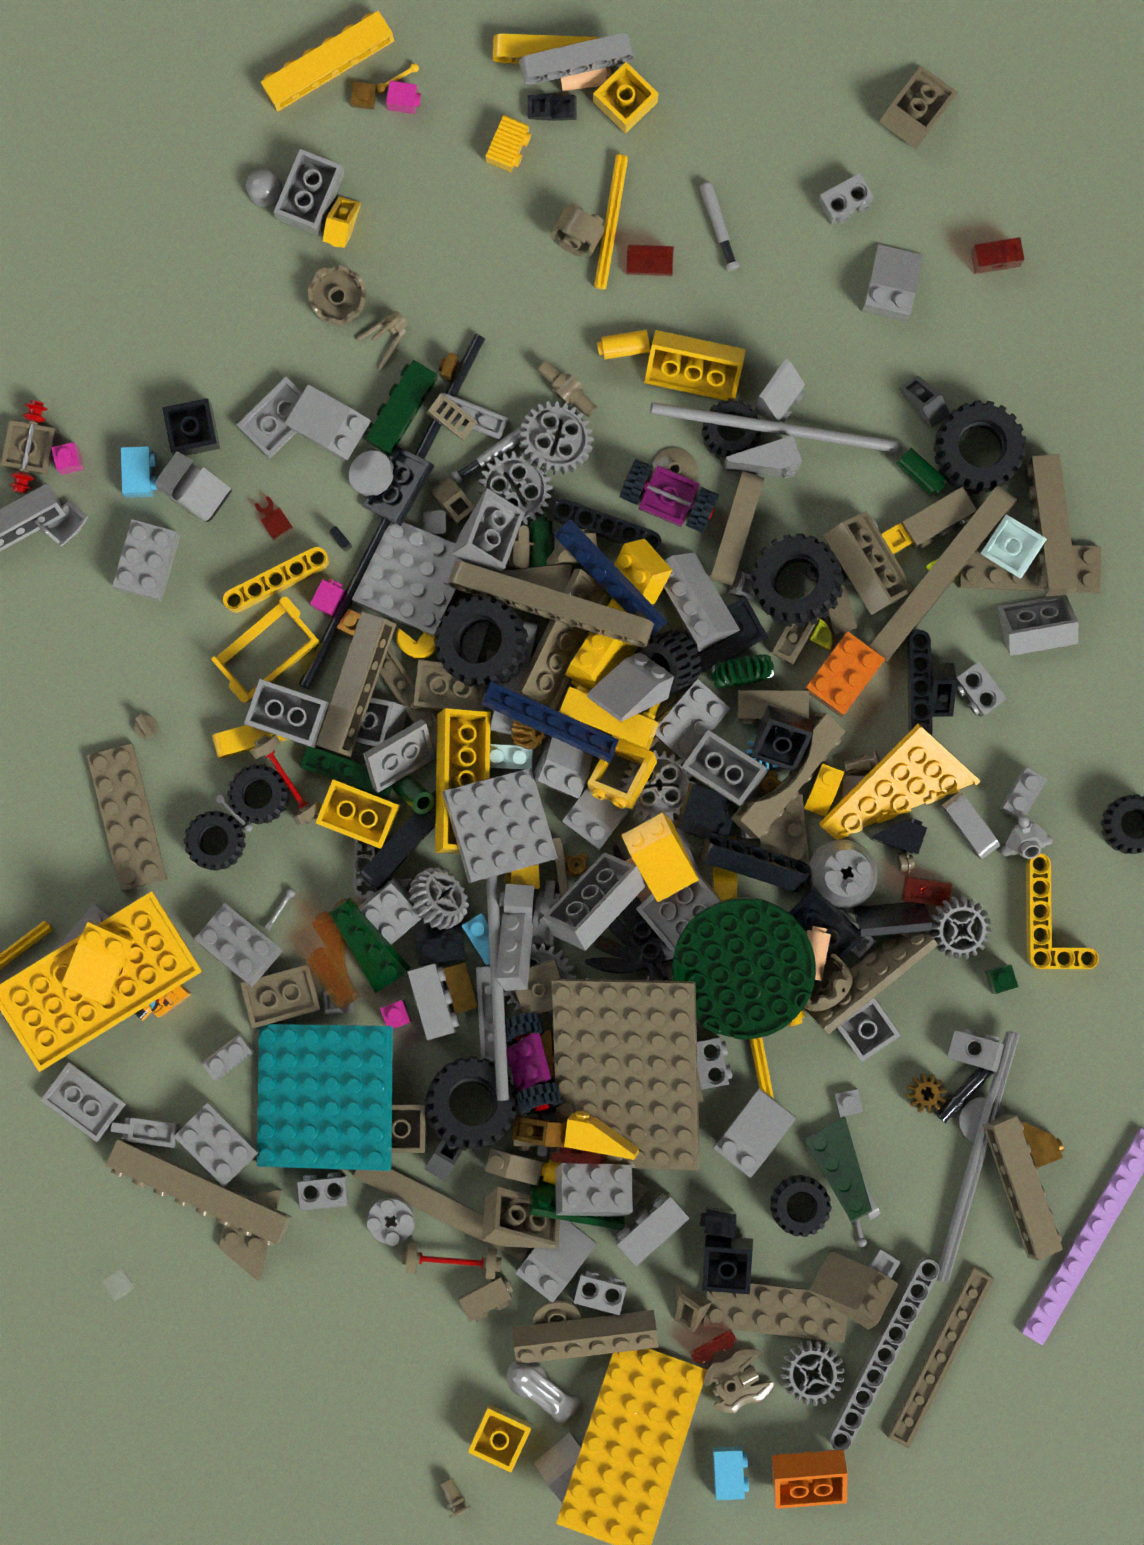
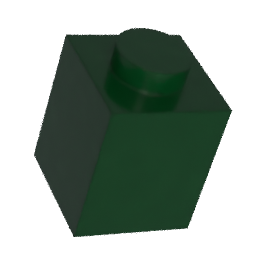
M1012 964L985 971L992 994H998L1019 987Z

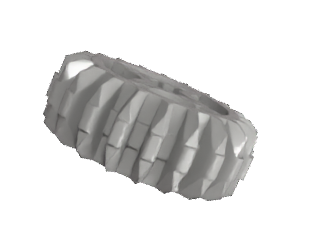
M430 867L416 875V878L410 884L411 889L408 892L412 895L409 901L414 903L412 909L418 911L417 917L422 916L424 923L429 922L431 928L437 927L439 930L449 929L460 923L468 913L466 909L469 906L466 902L468 896L463 893L465 888L459 885L460 880L456 881L454 874L448 875L446 869L440 870L439 867Z
M961 896L958 903L957 898L952 897L951 904L944 900L943 905L945 907L942 909L937 906L935 909L939 912L938 915L931 914L930 916L935 920V922H932V929L935 930L930 931L928 934L939 945L937 950L940 953L945 952V956L948 958L954 955L956 960L960 959L961 954L965 959H968L969 952L976 956V948L979 947L983 950L985 947L981 943L983 941H990L985 936V934L992 933V929L986 927L992 923L991 919L986 918L989 914L988 911L982 910L983 905L981 903L975 905L973 898L967 901L966 897ZM957 911H969L958 918L951 916V914ZM976 918L977 930L975 935H973L971 932V926L974 923L973 920ZM945 921L949 923V930L944 938L943 926ZM953 922H956L958 925L961 924L967 934L962 931L960 932ZM962 938L969 940V942L962 945H951Z
M807 1340V1348H804L802 1343L799 1342L798 1347L800 1350L798 1352L791 1347L790 1351L793 1356L784 1355V1359L789 1364L782 1363L780 1365L782 1369L787 1370V1372L780 1373V1377L788 1379L782 1385L784 1388L791 1386L787 1394L791 1396L796 1393L794 1398L796 1402H799L803 1396L804 1405H808L809 1399H812L813 1405L817 1406L818 1398H821V1401L825 1404L827 1403L825 1395L828 1394L833 1399L835 1396L831 1390H841L835 1383L844 1382L843 1377L837 1376V1374L845 1372L844 1368L836 1367L842 1363L841 1358L834 1359L837 1355L835 1350L828 1354L830 1349L828 1344L824 1345L821 1349L820 1341H816L815 1347H812L811 1340ZM806 1355H818L810 1363L799 1361ZM825 1358L831 1366L830 1379L821 1373ZM794 1367L803 1373L800 1387L795 1384L793 1379ZM817 1367L815 1371L819 1377L812 1375L810 1378H807L809 1375L805 1369L813 1370ZM814 1383L825 1385L817 1391H806Z

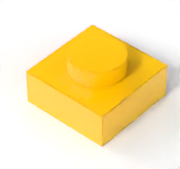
M901 523L881 534L893 554L913 543Z

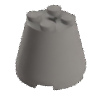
M843 839L834 840L822 845L810 858L808 865L811 868V874L807 879L810 890L813 887L816 888L838 910L855 908L863 904L872 895L877 884V866L870 852L859 843ZM848 868V873L850 877H847L844 880L842 878L843 873H841L840 871L841 869Z

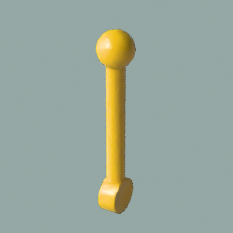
M413 63L409 69L384 84L379 83L376 87L377 91L384 93L390 81L397 82L411 72H417L419 66Z

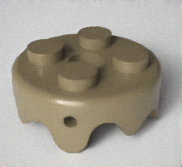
M341 265L334 268L324 267L316 272L314 279L308 287V298L314 314L320 320L330 325H345L357 319L365 308L367 294L362 278L358 273ZM334 292H342L344 299L341 302L332 301L331 296Z
M831 954L830 960L825 962L822 981L815 980L809 1001L804 1007L805 1009L815 1012L823 1011L835 1006L847 997L853 977L848 967L835 954Z

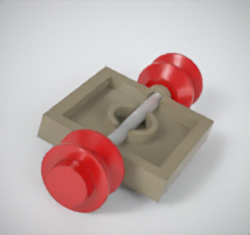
M30 400V404H25L28 408V413H24L22 416L28 423L9 420L1 460L2 467L19 470L11 474L15 479L14 483L8 486L13 487V492L26 494L27 491L32 490L28 486V482L33 481L34 478L28 472L48 475L52 457L51 447H54L57 431L55 428L38 425V423L46 421L42 416V412L48 409L44 407L43 402Z

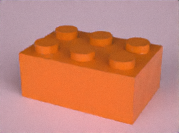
M847 631L805 687L804 691H809V695L839 717H842L884 662L885 658Z
M844 1450L772 1455V1487L775 1509L847 1503L848 1473Z

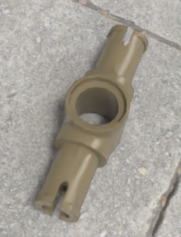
M547 360L537 369L552 384V392L563 403L574 404L587 417H590L597 409V406L583 394L584 391L582 390L583 386L571 374H561Z

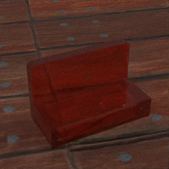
M628 245L626 275L672 276L674 246Z

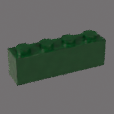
M412 360L410 365L407 363L400 374L402 379L398 384L395 383L388 394L391 397L386 404H381L376 414L378 415L377 420L374 424L371 422L365 431L366 442L388 456L392 454L395 446H398L438 380L437 373L415 360Z

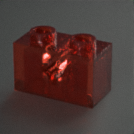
M1021 237L975 244L971 250L974 274L1020 267L1025 260Z

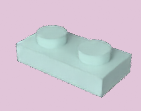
M490 744V768L525 770L531 768L533 770L534 749H525L518 745Z

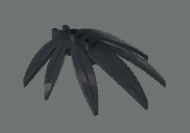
M615 844L613 846V856L626 861L619 847ZM636 896L623 910L631 931L627 930L619 916L608 926L610 931L627 946L623 947L601 935L591 944L598 950L619 958L585 959V964L609 973H631L646 969L649 973V980H655L654 965L657 973L662 976L664 981L668 979L666 970L662 968V963L673 960L674 954L636 910L642 904L639 897Z

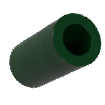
M912 447L895 464L929 496L932 493L937 495L946 486L943 483L945 478Z
M544 516L536 517L535 521L529 522L530 543H534V545L530 546L532 568L554 566L546 565V560L554 551L552 521L547 520V517Z
M407 775L393 784L394 792L416 813L425 814L432 809L434 797L411 775Z

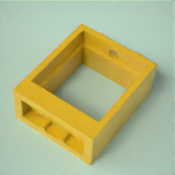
M619 739L614 755L641 765L628 792L624 793L600 783L610 762L608 763L602 759L599 760L587 784L591 795L599 800H604L605 798L612 801L619 808L624 809L627 807L633 810L657 760L654 752Z

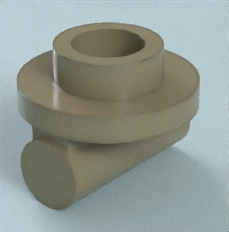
M141 714L135 718L134 730L139 737L149 739L155 736L158 731V724L153 717Z

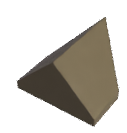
M674 1276L676 1296L674 1320L694 1333L712 1301Z

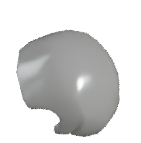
M260 169L251 173L247 178L246 189L252 203L260 207H270L278 202L282 193V187L279 178L274 172L269 169Z

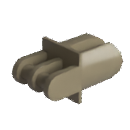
M521 525L506 564L508 570L525 569L529 566V548L534 543H529V529L525 525Z

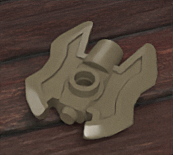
M739 1350L724 1362L712 1363L706 1372L704 1385L709 1386L712 1382H715L713 1393L715 1396L722 1398L720 1402L714 1403V1407L717 1410L736 1414L742 1406L762 1401L774 1388L775 1383L773 1381L753 1384L759 1380V1376L754 1366L746 1368L761 1355L760 1350Z

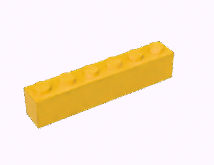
M379 10L375 13L370 12L363 16L357 24L346 26L342 33L337 36L326 38L319 47L306 50L299 59L288 61L276 73H268L261 81L262 88L278 112L394 42L393 33Z

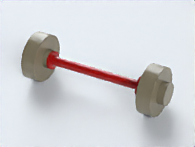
M276 735L270 737L262 736L254 742L255 746L250 749V753L254 759L264 756L265 758L269 757L299 804V810L292 816L297 825L304 822L307 824L313 822L318 818L322 805L318 800L308 803V801L304 802L274 756V748L281 742Z
M409 1242L408 1249L403 1250L402 1264L406 1265V1273L416 1274L417 1264L422 1265V1262L481 1266V1269L486 1270L485 1279L495 1280L496 1272L501 1271V1258L497 1257V1249L488 1248L487 1258L482 1257V1260L423 1256V1253L418 1252V1243Z

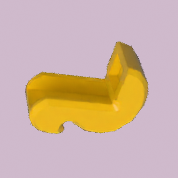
M400 628L397 629L395 634L396 642L401 651L415 660H424L432 656L436 651L434 641L438 640V636L434 637L423 633L416 642Z

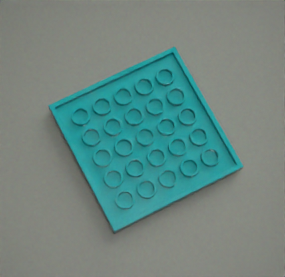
M267 1024L259 1027L257 1149L260 1152L257 1154V1167L391 1170L393 1026Z

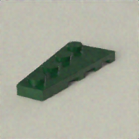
M350 898L332 909L330 912L331 917L375 993L409 971L411 967Z
M843 1117L805 1138L806 1145L851 1223L872 1212L846 1118Z
M540 1176L538 1185L530 1184V1215L622 1230L624 1227V1217L556 1215V1185L543 1182V1176Z

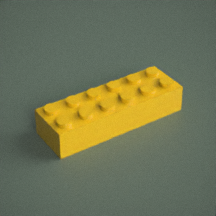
M445 708L437 714L435 853L460 854L442 792L490 779L491 712Z

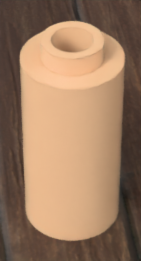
M611 67L560 78L562 91L599 87L612 76Z
M813 926L812 931L807 930V935L815 954V980L822 981L831 934H827V929Z

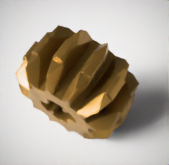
M513 719L511 738L514 739L515 745L525 749H535L541 745L542 739H545L544 733Z
M921 1073V1082L918 1078L913 1077L912 1081L916 1085H907V1088L913 1090V1093L906 1094V1098H914L909 1105L914 1107L918 1104L917 1111L920 1113L924 1107L927 1113H932L931 1105L939 1110L940 1105L937 1101L945 1102L946 1100L944 1097L939 1096L940 1093L947 1092L945 1088L938 1089L943 1081L939 1079L934 1082L935 1075L930 1074L927 1080L926 1074ZM926 1087H929L928 1091L931 1092V1096H926V1100H924L921 1090H926Z

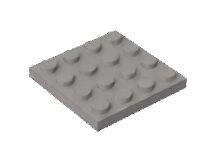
M390 522L352 601L436 637V627H441L442 622L439 620L442 615H447L448 608L452 605L458 592L457 589L447 584L455 561H464L452 554L455 543L404 522L401 526Z
M531 768L442 792L469 883L558 859Z

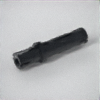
M979 1067L954 1094L951 1093L948 1096L949 1099L935 1112V1115L946 1124L959 1109L962 1110L965 1107L964 1103L994 1072Z

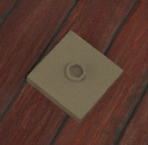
M556 959L530 966L528 989L515 990L523 1015L534 1012L540 1014L553 1010L552 980L554 978L562 979Z

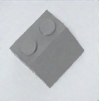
M568 1432L533 1462L549 1488L561 1502H563L581 1448V1444L571 1432Z

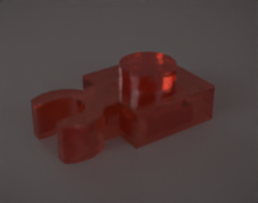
M267 496L265 497L268 502L266 508H261L258 503L255 504V507L259 513L265 514L261 522L272 539L275 540L293 527L280 507L275 511L273 510V501Z

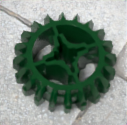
M767 654L730 659L714 664L711 668V677L714 686L720 689L752 684L771 678L774 675V664L771 656Z

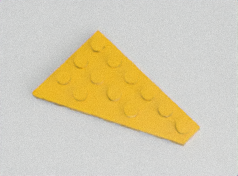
M918 723L819 824L833 838L840 840L851 833L862 831V828L876 822L880 824L895 818L901 813L910 812L911 808L924 803L927 805L944 798L946 795L959 792V789L971 784L977 785L980 780Z

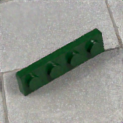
M309 746L306 748L300 768L386 798L390 797L393 788L392 784L377 793L372 787L366 765Z

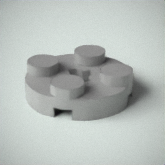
M400 1197L379 1199L372 1206L368 1214L367 1228L373 1237L390 1246H395L405 1241L415 1227L413 1208ZM395 1216L397 1225H388L385 1217Z

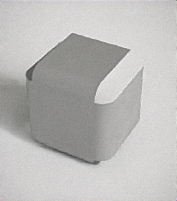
M176 452L157 478L156 488L188 513L204 522H209L217 514L232 490L204 467L200 471L192 464L194 460Z

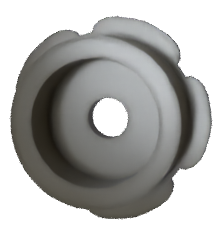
M904 851L903 854H897L896 861L899 872L910 874V869L915 867L913 855H909L907 851Z

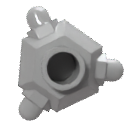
M1021 815L1018 819L1019 824L1013 827L1005 843L1006 846L1001 849V854L1003 856L1018 854L1024 858L1033 859L1040 854L1041 848L1051 845L1053 839L1039 825L1029 821L1026 815Z

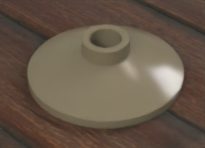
M666 449L660 452L653 461L652 476L657 465L669 471L675 465L679 468V472L676 474L696 481L698 473L696 461L690 453L683 449Z
M554 1301L545 1303L536 1310L533 1323L535 1325L581 1319L579 1310L573 1304L566 1301Z

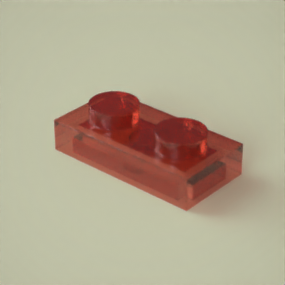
M905 876L901 899L906 902L944 906V900L949 903L952 883L949 881Z
M559 1147V1151L552 1152V1162L599 1165L603 1163L604 1154L584 1150L583 1153L573 1152L574 1148Z
M729 1329L690 1351L691 1357L695 1364L699 1361L701 1364L706 1363L714 1357L713 1353L720 1349L724 1352L734 1346L733 1342L737 1339L733 1331Z

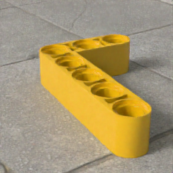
M1041 853L1033 859H1027V963L1035 969H1092L1099 962L1098 953L1094 949L1052 948L1051 862L1048 856ZM1036 858H1040L1044 864L1040 871L1033 867V861ZM1037 881L1041 882L1044 886L1041 894H1037L1033 890V885ZM1036 905H1040L1044 909V914L1040 918H1037L1033 912ZM1037 928L1042 929L1044 932V938L1040 942L1034 938V931ZM1037 952H1041L1044 955V962L1041 965L1036 964L1034 961V955ZM1061 952L1066 953L1068 956V961L1064 965H1061L1057 959ZM1084 952H1088L1091 955V962L1088 965H1084L1081 961V956Z

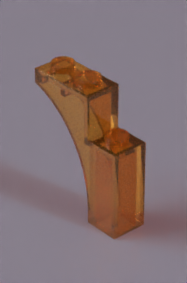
M350 897L351 901L358 907L356 902ZM344 898V899L338 901V902L335 904V907H336L337 905H339L340 903H342L343 901H345L347 898ZM325 911L315 918L316 921L311 924L326 947L314 950L310 954L311 957L307 959V962L334 1004L342 1010L361 996L355 989L347 971L345 961L346 941L331 917V911Z

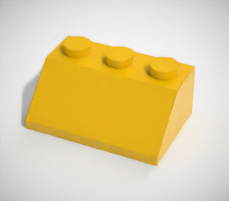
M332 780L316 824L382 849L392 829L400 805Z

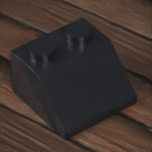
M768 705L758 726L751 757L795 772L813 735L811 719Z
M690 783L675 828L704 840L709 833L728 837L733 823L731 817L737 811L738 805L716 791Z
M424 918L415 924L418 965L467 959L462 921L452 928L441 930L437 927L431 928L429 922L424 923Z
M706 1235L702 1291L750 1294L753 1239Z

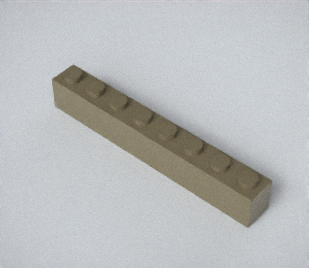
M118 1139L106 1164L107 1167L112 1169L111 1173L123 1178L127 1175L133 1178L132 1182L141 1187L146 1185L153 1187L154 1193L166 1197L168 1194L175 1198L174 1202L187 1207L190 1204L196 1207L195 1211L201 1215L208 1217L211 1214L218 1217L217 1222L226 1226L233 1224L239 1227L238 1231L245 1235L251 1236L255 1234L260 1237L259 1241L269 1246H273V1243H281L292 1219V1216L232 1188L223 1187L220 1183L125 1139Z

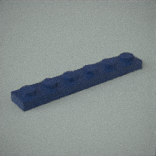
M571 519L554 535L627 613L648 619L654 623L650 635L651 638L668 622Z
M491 681L488 684L481 705L608 763L613 758L619 739Z

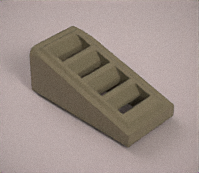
M442 393L439 394L426 412V414L463 441L477 423L475 419ZM444 403L446 407L438 414L436 411ZM452 409L453 413L448 420L444 419L443 417L448 410ZM457 414L460 415L461 418L458 420L456 425L453 426L451 422ZM464 420L468 421L469 423L466 425L463 431L460 432L458 428L461 426Z

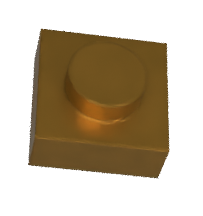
M353 82L351 107L374 110L377 85Z
M449 352L447 358H442L439 366L442 379L451 382L458 363L457 355Z
M348 609L336 627L337 630L353 638L361 614Z

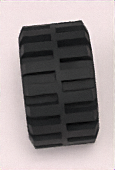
M728 398L726 402L721 400L717 405L714 404L710 408L712 412L758 419L757 411H753L749 403L747 405L743 404V400L738 399V402L733 401V398ZM703 422L702 427L704 445H707L708 451L715 453V457L719 459L720 457L726 459L727 456L755 448L761 431L745 429L742 439L731 442L719 435L718 424Z
M668 630L649 639L647 646L639 650V652L674 676L670 690L671 694L694 683L695 679L699 677L698 672L701 671L699 662H701V659L697 654L698 650L693 646V641L691 639L688 640L687 635L684 633L680 634L678 630Z
M261 764L242 768V771L236 773L234 780L230 781L229 804L232 806L234 813L241 819L255 824H268L272 820L278 819L280 814L286 810L285 806L289 802V788H287L280 774L271 767ZM255 781H264L272 789L271 800L263 808H253L246 801V790Z
M1134 794L1120 797L1107 806L1108 809L1103 812L1104 820H1101V826L1104 827V830H1102V835H1106L1107 839L1105 841L1108 844H1112V848L1116 851L1120 850L1124 854L1144 852V831L1138 838L1128 837L1121 828V819L1127 811H1135L1144 820V796Z
M207 811L205 814H199L195 820H191L189 828L185 830V851L189 854L192 862H195L202 868L214 871L230 868L229 866L238 862L237 859L243 855L242 851L246 846V843H244L246 836L243 833V828L234 817L226 813ZM212 827L222 828L228 836L227 847L222 853L217 855L207 853L202 846L204 833Z
M804 1175L789 1176L788 1179H783L778 1187H775L770 1199V1210L774 1220L783 1231L796 1237H808L809 1234L814 1235L818 1233L817 1230L825 1227V1222L830 1218L831 1199L827 1190L818 1181ZM806 1192L814 1200V1210L805 1219H795L787 1211V1202L793 1194Z

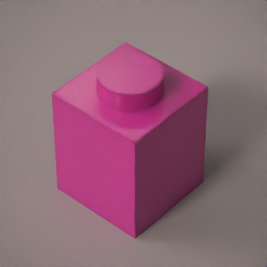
M390 81L386 101L387 109L389 111L415 114L416 107H420L422 93H418L417 85Z
M75 442L51 447L56 470L61 475L84 470L80 449Z
M322 579L310 605L333 617L345 593L341 589L342 584L333 579H329L328 582Z
M404 1000L380 1008L386 1026H393L394 1029L412 1022Z

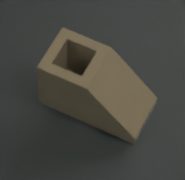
M448 476L430 490L458 527L469 519L475 506Z

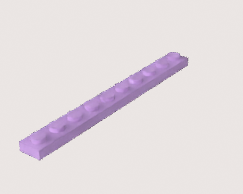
M1139 1128L1021 1330V1333L1041 1345L1045 1343L1144 1173L1143 1129Z

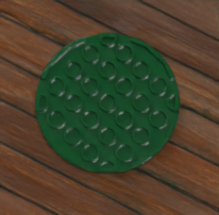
M736 897L721 900L704 908L685 926L674 950L672 974L673 981H695L696 1020L703 1027L718 1035L734 1037V1039H756L783 1029L804 1009L814 987L816 962L814 950L806 931L790 913L769 901L752 897Z

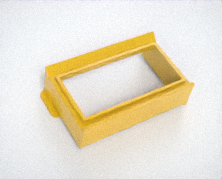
M282 597L277 606L221 654L211 658L230 681L229 688L243 703H250L252 701L257 686L250 692H247L225 664L285 612L288 613L310 640L264 679L265 681L270 683L276 681L320 642L299 618L300 611L288 597Z

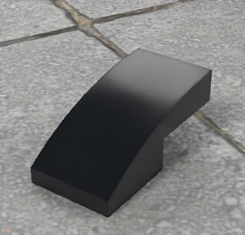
M550 93L528 95V119L549 121L577 120V97L575 95L551 96Z

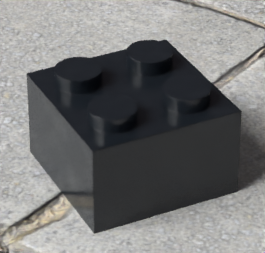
M208 398L162 407L170 451L173 456L176 452L187 456L220 449L213 408Z

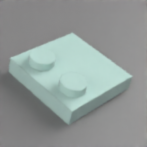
M1006 514L980 554L1021 579L1047 539Z

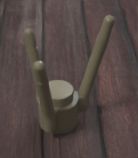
M395 311L392 315L389 314L385 319L356 338L357 341H360L382 326L384 327L372 337L373 341L386 331L392 335L397 333V336L378 365L379 370L383 368L400 339L407 333L404 328L408 325V322L398 311Z

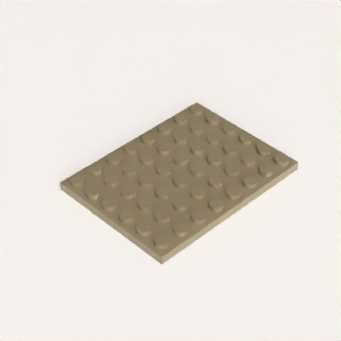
M554 978L552 980L555 1083L558 1084L563 1102L556 1107L557 1122L567 1124V1120L572 1113L577 1111L587 1112L589 1116L597 1117L639 1148L638 1155L635 1160L574 1148L557 1147L558 1163L632 1165V1168L699 1170L695 981Z

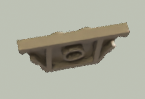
M278 1189L250 1197L278 1209L282 1190ZM230 1224V1226L224 1225L219 1249L254 1279L260 1280L269 1245L259 1241L260 1237L255 1234L248 1236L239 1232V1227Z

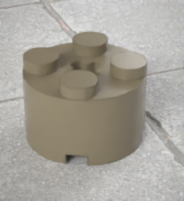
M571 203L569 207L564 208L551 232V237L553 240L557 237L560 240L558 245L564 250L581 257L583 253H586L587 257H591L604 233L603 219L596 214L590 215L583 211L579 205Z

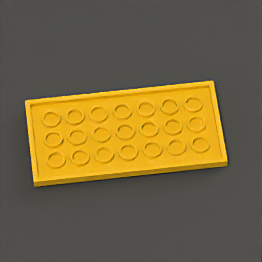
M153 891L100 923L135 939L105 1005L62 986L81 935L0 984V1011L39 1072L203 971Z
M652 1349L612 1353L555 1524L612 1545L652 1544L707 1369Z

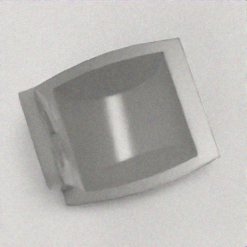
M70 500L62 506L66 514L62 518L45 527L37 520L34 521L38 527L60 546H64L73 536L75 537L88 519V516Z

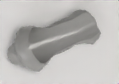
M514 1361L509 1366L507 1383L513 1393L520 1397L529 1398L537 1403L558 1424H565L578 1414L581 1408L578 1396L568 1395L550 1382L539 1362L516 1365V1361Z

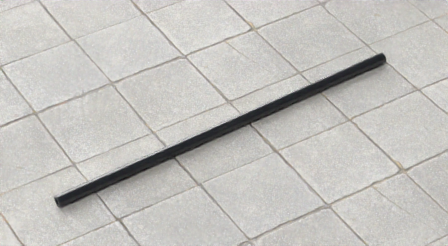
M474 335L445 392L446 394L453 397L457 396L485 341V338L482 336ZM432 418L414 454L423 459L426 458L442 426L435 419ZM382 517L299 685L307 689L310 688L338 633L336 627L347 610L350 609L353 603L352 598L391 521Z

